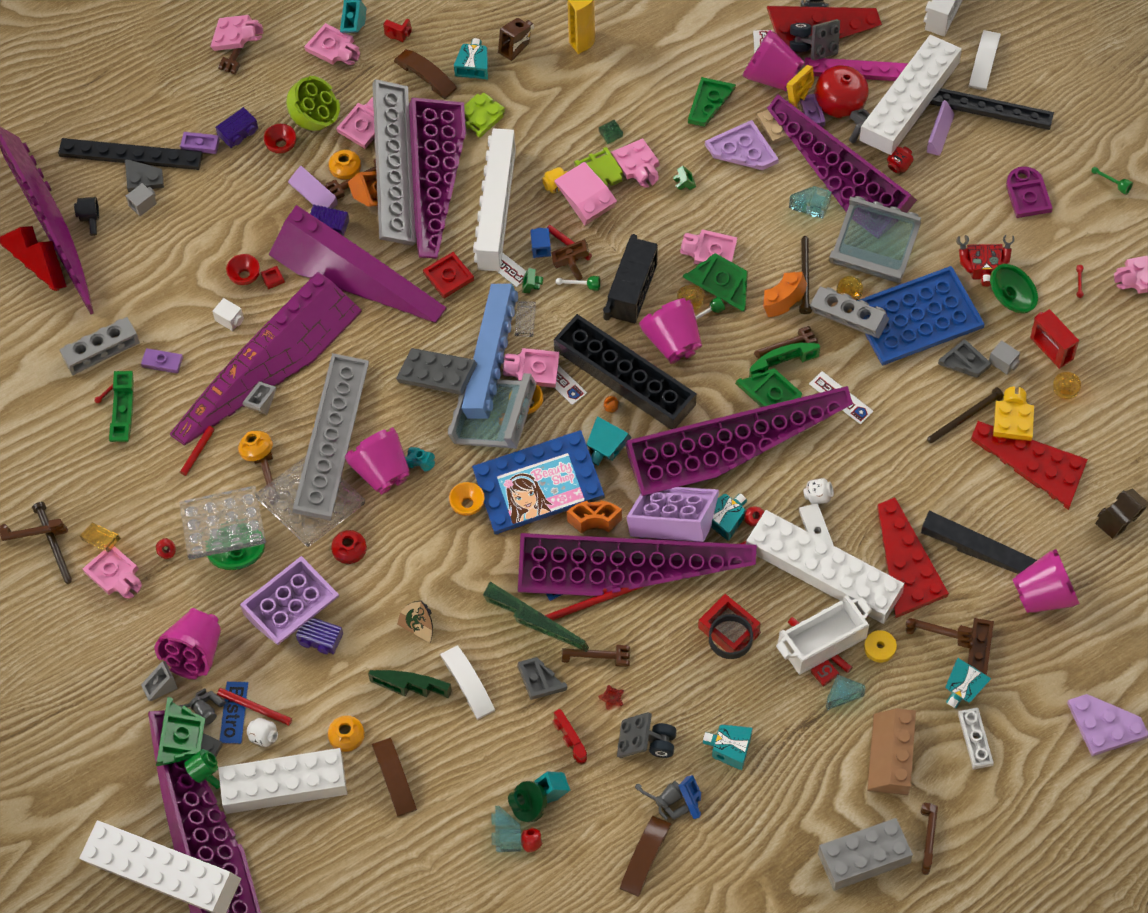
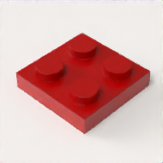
M454 252L423 269V274L444 299L474 281L472 273Z

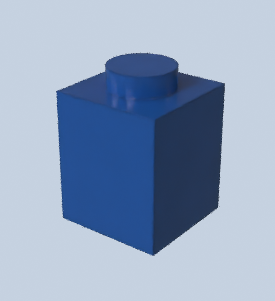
M549 228L531 229L533 258L551 256Z

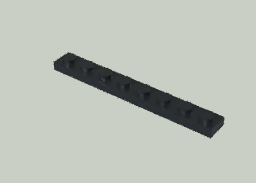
M940 88L929 103V105L941 107L942 102L945 100L953 110L1050 130L1054 112L943 88Z
M67 138L61 139L58 151L59 157L119 163L131 160L150 166L200 170L203 157L201 151Z

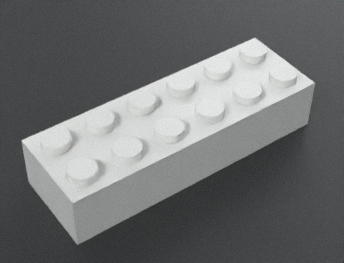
M340 748L218 767L222 806L226 814L347 795L343 757Z

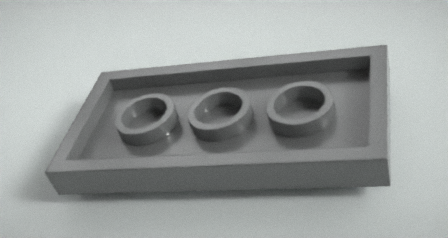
M411 348L396 379L399 383L463 395L477 366V362L473 359Z

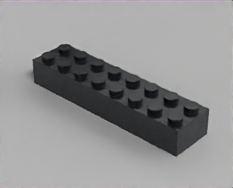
M578 314L554 338L555 352H559L561 356L669 429H675L696 406L697 393Z

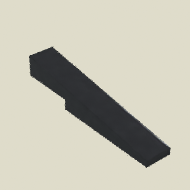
M930 510L922 525L921 534L956 546L959 552L1017 574L1037 561L1030 556Z

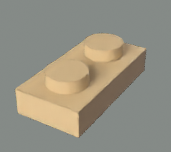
M768 110L757 114V119L772 145L789 138L782 126L778 124Z

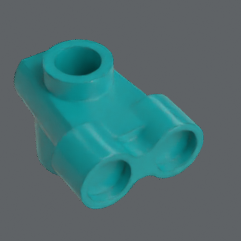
M410 447L408 449V455L405 457L408 468L420 466L423 471H429L435 466V455L433 453L426 452L417 447Z

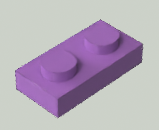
M815 94L807 95L805 100L800 99L802 112L821 127L825 126V118L815 98Z
M184 132L180 148L181 150L216 154L220 138L219 135Z

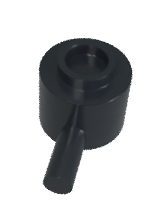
M97 197L77 198V203H74L75 216L79 217L80 222L89 221L90 235H97L96 220H99Z

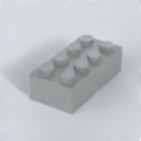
M897 818L821 844L818 850V856L834 891L910 864L913 856Z

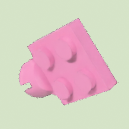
M249 15L219 18L210 47L214 51L243 48L247 41H258L262 38L260 34H263V27L258 23V20H252Z
M326 23L304 46L306 52L332 65L337 61L347 65H354V61H358L360 56L359 47L352 44L354 42L353 36L341 33L340 30Z
M373 97L365 105L357 103L336 128L338 133L364 149L375 138Z
M644 139L611 152L627 180L635 178L641 186L646 188L649 187L646 180L652 186L658 181V172L655 168L659 166V160Z
M701 230L699 235L684 234L680 253L692 256L694 264L698 265L706 261L714 253L732 262L737 237Z
M1148 256L1127 259L1125 262L1126 267L1117 268V271L1114 273L1115 283H1123L1116 285L1117 288H1135L1138 294L1148 292Z
M522 348V352L518 355L505 354L503 375L514 376L518 378V381H522L523 374L528 373L532 375L538 386L556 387L559 352Z
M110 544L83 568L84 573L108 595L116 591L124 598L130 599L134 597L129 591L130 589L137 594L141 589V581L134 575L138 571V567L113 544Z

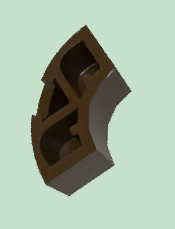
M1133 488L1127 491L1123 490L1117 496V501L1107 509H1102L1097 516L1099 519L1095 524L1112 539L1124 532L1132 520L1135 521L1148 507V501Z

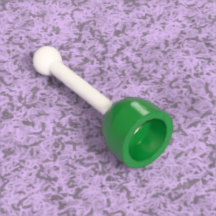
M591 276L587 281L556 279L557 285L562 283L584 284L590 290H600V276Z
M719 297L714 298L710 302V308L695 316L696 320L711 311L719 313L725 310L722 300Z

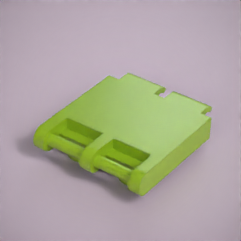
M486 93L476 94L464 105L465 119L468 120H465V127L472 129L481 138L504 117L505 107L496 101L494 102Z
M607 147L596 154H589V157L580 161H574L577 167L581 163L590 160L586 164L607 187L608 182L611 186L622 182L623 171Z

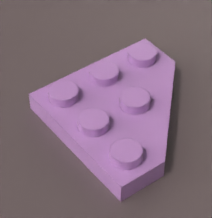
M752 120L705 141L706 148L715 159L759 170L767 169L778 164L779 161Z
M1088 694L1070 699L1067 702L1091 756L1148 738V731L1141 717Z

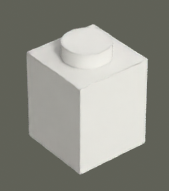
M225 298L212 311L215 321L231 331L240 326L244 318L242 309Z

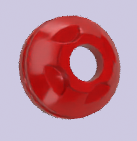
M275 124L265 131L264 143L267 149L273 153H286L295 146L296 133L287 124ZM279 141L286 142L284 147L276 146Z
M239 254L229 260L226 272L233 283L248 285L258 278L260 265L258 260L252 255ZM243 271H247L250 273V275L247 278H241L239 276L240 273Z
M345 530L334 537L331 550L337 561L344 564H353L364 557L367 545L364 537L359 532ZM346 538H351L354 541L349 547L342 544Z

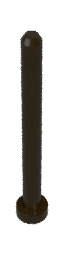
M803 236L801 239V263L807 287L802 297V304L799 306V312L801 314H810L812 309L809 304V239L807 236Z
M998 387L994 388L991 395L927 438L928 443L935 442L995 400H1002L1003 392Z
M38 502L32 506L33 512L38 514L42 526L48 525L49 520L45 513L47 507L44 502ZM53 532L45 533L64 582L70 584L72 578Z

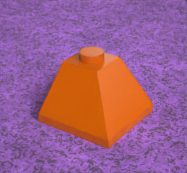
M376 171L359 172L348 181L355 200L368 207L378 206Z

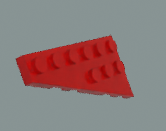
M766 7L775 33L789 47L790 41L795 39V36L790 34V26L794 23H807L813 27V25L838 19L840 20L839 39L882 25L877 8Z
M980 421L977 422L971 437L973 442L988 453L996 455L1005 465L1007 463L1014 468L1016 473L1037 488L1046 491L1052 499H1057L1064 504L1063 507L1069 510L1088 459L1035 440L1028 441L993 436L994 426Z
M894 497L879 503L877 510L882 531L887 572L891 577L904 583L903 593L894 606L895 618L948 597L949 593L896 498Z

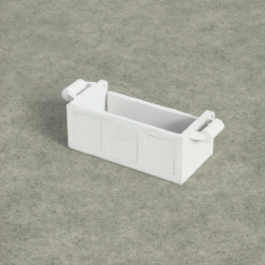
M846 595L843 597V602L840 601L822 610L820 613L786 631H780L776 647L784 659H789L798 674L801 675L866 639L869 624L865 619L872 612V609L864 598L851 600ZM856 603H858V605L861 607V609L865 613L864 615H862L859 609L856 607Z

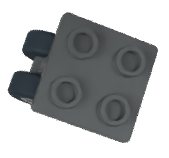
M831 20L813 25V27L807 23L792 24L790 26V34L795 36V39L790 41V48L795 52H807L811 48L812 60L838 54L840 20Z
M649 712L624 719L620 726L617 757L624 758L647 750L648 742H651L649 752L653 756L669 758L674 754V745L669 741L676 738L677 730L670 724L658 723L653 726L651 731L652 714Z

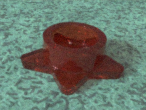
M608 685L605 693L598 697L605 702L607 710L614 705L622 707L621 696L624 690H617Z

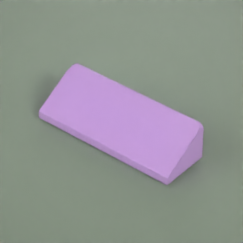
M945 100L940 107L927 146V153L938 156L942 152L954 118V112Z
M302 166L289 179L288 183L312 205L329 207L330 209L337 205L336 196Z

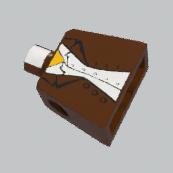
M515 18L500 28L498 53L510 61L514 60L529 44L530 32L534 29L533 23L529 20L524 22L520 18Z

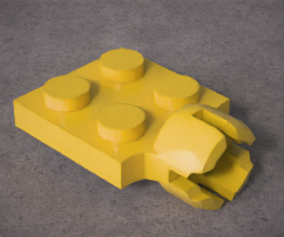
M1015 386L1009 387L1004 392L1003 401H996L993 436L1032 441L1034 405L1027 404V393L1023 388L1018 387V394H1015Z

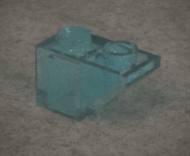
M813 186L791 194L789 208L823 219L831 202L832 192Z
M495 806V813H491L492 826H495V833H492V845H496V852L521 851L520 824L500 806Z

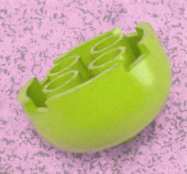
M309 76L300 79L290 88L286 99L287 110L292 120L298 126L309 131H319L327 128L337 120L340 113L339 99L336 100L335 95L331 91L333 89L331 85L319 77Z

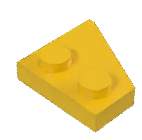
M806 65L787 83L789 103L797 109L800 99L805 100L809 89H811L814 83L813 66Z

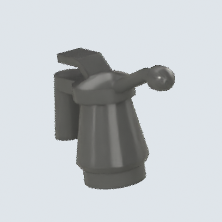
M204 688L196 693L195 698L189 704L179 706L190 707L194 710L195 714L205 718L204 725H209L216 719L217 715L215 710L206 701L211 700L219 707L224 706L226 701L213 691L206 693Z
M676 781L668 784L661 795L657 797L644 791L640 784L635 785L637 791L639 790L642 794L655 800L659 807V814L665 821L668 818L661 808L673 820L690 811L686 805L674 811L668 807L682 799L683 796Z

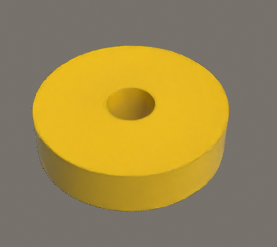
M883 630L874 631L865 640V654L874 662H887L895 655L896 640L889 632ZM881 644L883 648H878L877 645Z

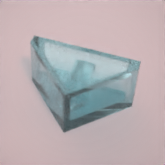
M837 674L827 698V710L864 697L865 686Z

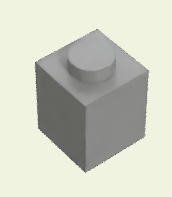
M143 183L126 195L128 206L139 216L157 204L155 192L151 187L147 188Z
M1001 340L990 353L989 361L991 365L1008 374L1011 369L1015 370L1018 367L1020 352Z

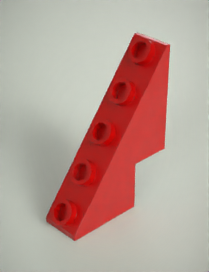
M33 226L19 227L0 236L1 246L11 252L14 258L19 259L27 269L33 271L40 280L48 284L50 289L59 291L60 288L67 287L53 242H38Z

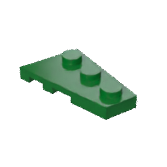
M701 77L688 117V123L705 127L736 89V84Z

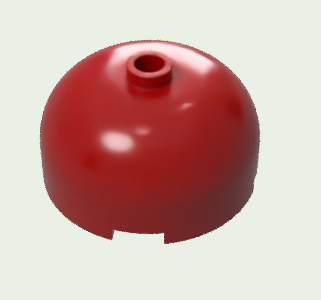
M837 65L828 68L819 76L814 94L822 111L830 116L842 118L843 116H850L852 111L864 109L869 95V88L865 77L858 70L849 66Z

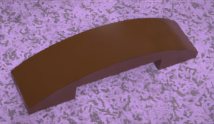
M406 49L394 59V62L406 71L411 70L430 84L432 91L443 99H446L457 89V86L444 72L414 51Z
M391 737L373 743L372 747L397 817L416 811L417 808Z
M655 816L651 817L627 867L620 885L621 890L637 897L640 896L647 880V875L672 823Z

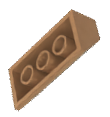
M895 708L874 714L867 791L900 795L909 794L916 710Z

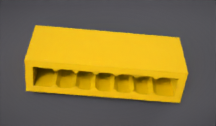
M567 0L569 43L577 54L588 50L595 42L594 0Z

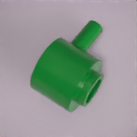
M201 749L185 761V768L192 779L198 783L207 780L216 789L220 788V781L212 775L218 771V761L213 753Z

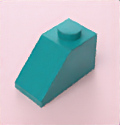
M344 0L340 26L341 33L358 32L365 25L367 8L361 0Z
M547 771L534 781L544 788L547 795V803L557 801L571 791L564 772Z

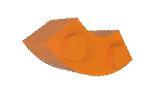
M803 272L784 273L778 285L764 291L763 306L768 318L782 315L788 312L789 308L796 302H800L807 287Z
M601 500L600 502H581L567 511V522L581 534L593 528L610 532L622 520V509Z

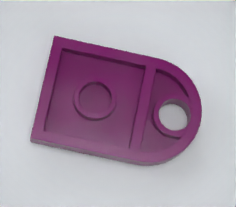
M1018 167L1009 173L1006 187L1016 218L1052 212L1053 208L1043 177L1037 170L1031 167ZM1025 174L1027 178L1022 179L1018 175Z

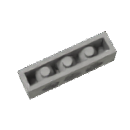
M820 286L810 304L814 313L878 339L889 321L883 308L878 306L875 308L871 307L867 302L863 300L856 301L845 293L843 295L838 294L830 287L823 288ZM838 302L835 306L831 307L832 303ZM849 309H854L851 313H847ZM866 315H870L868 319H863Z
M128 317L117 320L107 327L100 328L97 332L84 336L72 344H67L59 350L73 376L140 342L136 331Z

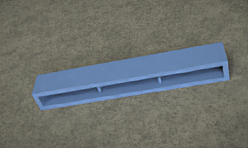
M491 284L473 357V360L477 362V366L467 384L461 408L467 419H489L490 411L493 410V397L497 393V380L500 379V367L504 362V350L508 345L507 337L508 333L511 332V320L515 315V303L518 301V292L515 291L512 284Z

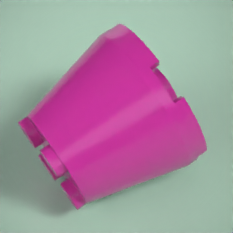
M769 30L742 76L748 80L787 91V83L797 75L798 70L801 69L805 61L775 32Z
M685 298L669 302L661 306L662 308L657 310L653 316L648 314L641 320L639 326L643 333L666 357L670 364L678 362L684 356L685 358L692 357L696 354L695 350L702 347L690 299L686 301Z
M394 427L390 428L389 432L383 429L360 442V445L356 447V451L350 450L344 457L347 463L381 495L390 491L392 485L396 484L399 486L406 482V478L410 473L398 433Z
M1057 549L1046 553L1012 579L1027 613L1069 608L1080 604Z
M191 608L189 612L159 637L154 646L157 658L166 661L171 667L170 671L181 677L197 679L198 676H206L212 667L221 633L218 618L213 614L208 615L195 608Z

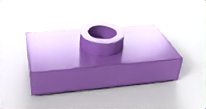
M146 348L141 366L143 368L178 374L183 356L182 354Z

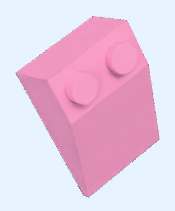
M585 162L554 180L584 226L616 205L617 200L611 191Z

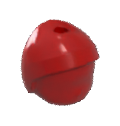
M757 506L748 508L744 514L746 523L750 526H756L764 514V510Z
M163 538L157 542L156 552L161 558L170 559L176 553V546L172 540Z
M531 828L522 832L521 845L526 852H534L542 846L541 833L538 829Z

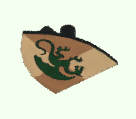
M422 600L406 605L399 615L397 625L431 643L433 623L430 616L432 612L428 605L423 603Z

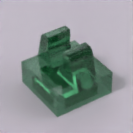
M615 120L599 127V133L607 144L623 137V131Z

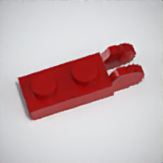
M561 709L554 712V720H552L557 731H562L564 735L562 738L568 748L572 747L574 760L579 764L585 763L587 752L563 711Z

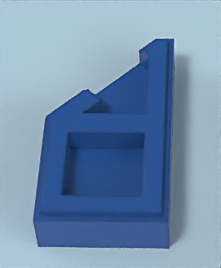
M687 776L678 786L693 819L700 818L701 812L698 808V801H701V792L694 776Z

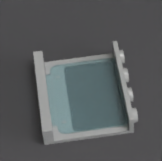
M850 196L849 207L834 251H831L829 257L830 263L901 284L921 225V217H918L919 215L913 212H901L896 207H884L879 202H868L859 196L855 198Z
M524 373L522 381L497 380V393L493 397V410L490 411L489 419H467L461 409L466 391L465 388L463 395L458 397L457 408L453 412V420L448 428V435L453 443L517 449L537 385L532 375Z

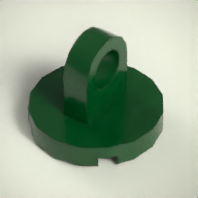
M524 781L518 784L513 792L509 793L508 802L514 815L520 821L535 822L544 814L542 812L547 806V795L544 788L538 785L537 782Z

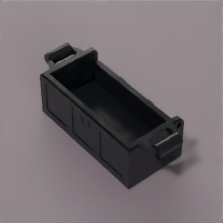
M635 234L630 236L609 291L606 307L603 308L604 320L615 318L634 324L637 322L658 264V245L656 243L637 239Z

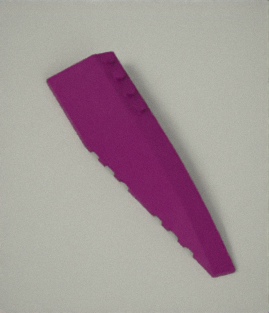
M0 127V149L48 239L53 242L59 259L91 315L94 311L84 271L67 225L50 194V191H52L47 181H43L44 175L41 169L35 167L37 165L33 155L29 156L30 150L26 142L22 143L18 136Z

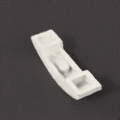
M983 30L969 83L970 88L986 91L1001 36L1000 33Z
M458 645L441 653L440 656L454 676L477 720L494 712L495 708L485 688Z

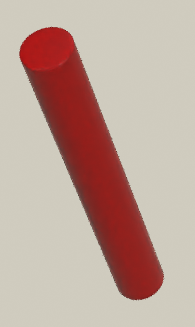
M549 225L547 227L549 228V233L568 246L575 243L553 226ZM592 254L585 257V259L589 261L592 257Z
M207 427L180 471L182 475L187 476L215 431L213 427Z

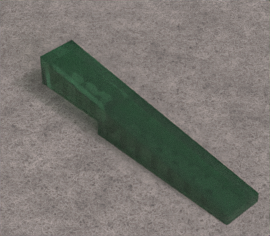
M489 582L483 593L486 601L515 613L514 618L517 623L583 651H588L589 647L585 640L494 583Z

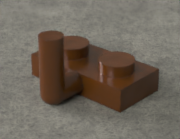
M585 239L551 252L556 269L568 264L576 280L579 281L583 278L575 261L590 255Z

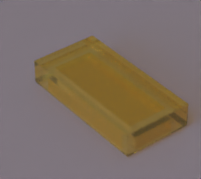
M93 522L80 535L83 541L106 552H109L121 539L118 534Z

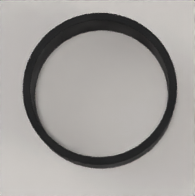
M726 614L718 617L711 624L709 644L718 656L725 659H737L744 656L750 650L753 642V630L745 618L735 614ZM726 621L738 622L748 630L750 641L740 651H723L712 640L711 634L714 628Z

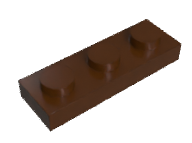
M974 618L972 627L973 646L969 649L968 664L987 675L994 621Z

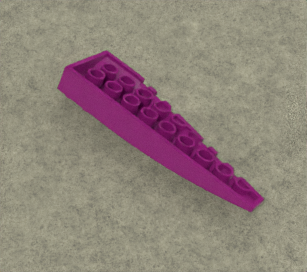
M779 94L767 107L768 111L778 124L782 126L787 136L802 153L806 161L846 213L849 207L850 196L854 198L859 196L871 203L874 201L879 202L888 208L896 207L905 213L917 201L910 193ZM859 208L855 209L852 217L853 221L877 239L899 221Z
M412 97L409 103L418 255L419 258L437 259L463 148V141L466 135L464 102Z
M297 205L286 218L269 252V256L300 276L312 278L319 272L345 292L379 302L385 306L396 308L402 312L413 314L437 323L447 309L400 274Z

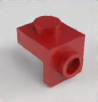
M387 19L383 24L384 34L390 39L404 42L406 37H409L412 32L409 19H406L402 25Z

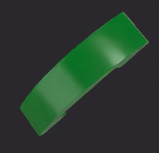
M796 343L774 349L759 358L751 366L749 377L756 373H764L769 367L797 357L800 358L802 363L817 358L820 355V345L816 343Z
M114 371V399L109 442H129L134 400L133 371Z

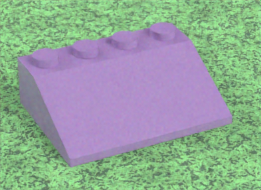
M675 487L645 496L640 494L627 515L630 536L704 542L710 531L719 490Z
M301 556L243 601L240 606L243 615L259 631L279 645L338 598L339 594Z

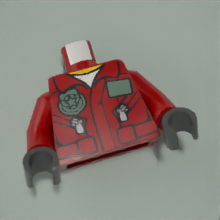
M965 235V242L961 243L960 236H958L956 242L960 245V264L971 274L972 279H981V285L984 287L991 286L990 276L992 271L998 265L1010 263L1012 251L1010 245L1015 240L1014 236L1012 235V242L1010 243L1006 242V235L1003 237L1005 247H1003V244L967 245L969 237Z

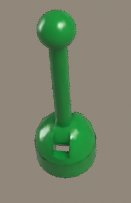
M1093 167L1091 170L1093 174H1099L1116 183L1118 190L1125 195L1132 189L1133 182L1128 179L1118 181L1099 171L1097 167Z

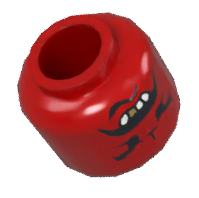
M906 146L903 148L897 147L892 155H889L887 158L888 168L896 174L905 173L914 161L911 155L912 151Z

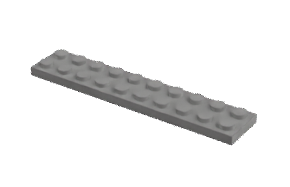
M375 79L372 86L379 239L413 246L416 243L408 86Z
M332 353L292 513L331 521L346 460L344 457L348 452L367 374L368 360Z

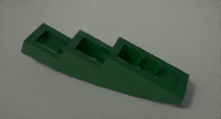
M370 670L368 673L370 682L405 697L409 690L424 697H428L430 691L449 698L452 693L450 683L425 675L394 670Z

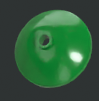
M1010 264L998 265L992 271L990 276L991 288L997 300L1004 307L1022 314L1028 313L1036 307L1038 303L1037 289L1024 271Z
M243 525L231 526L217 532L209 540L206 553L209 561L214 566L224 570H239L252 565L262 556L265 549V541L263 535L255 528Z

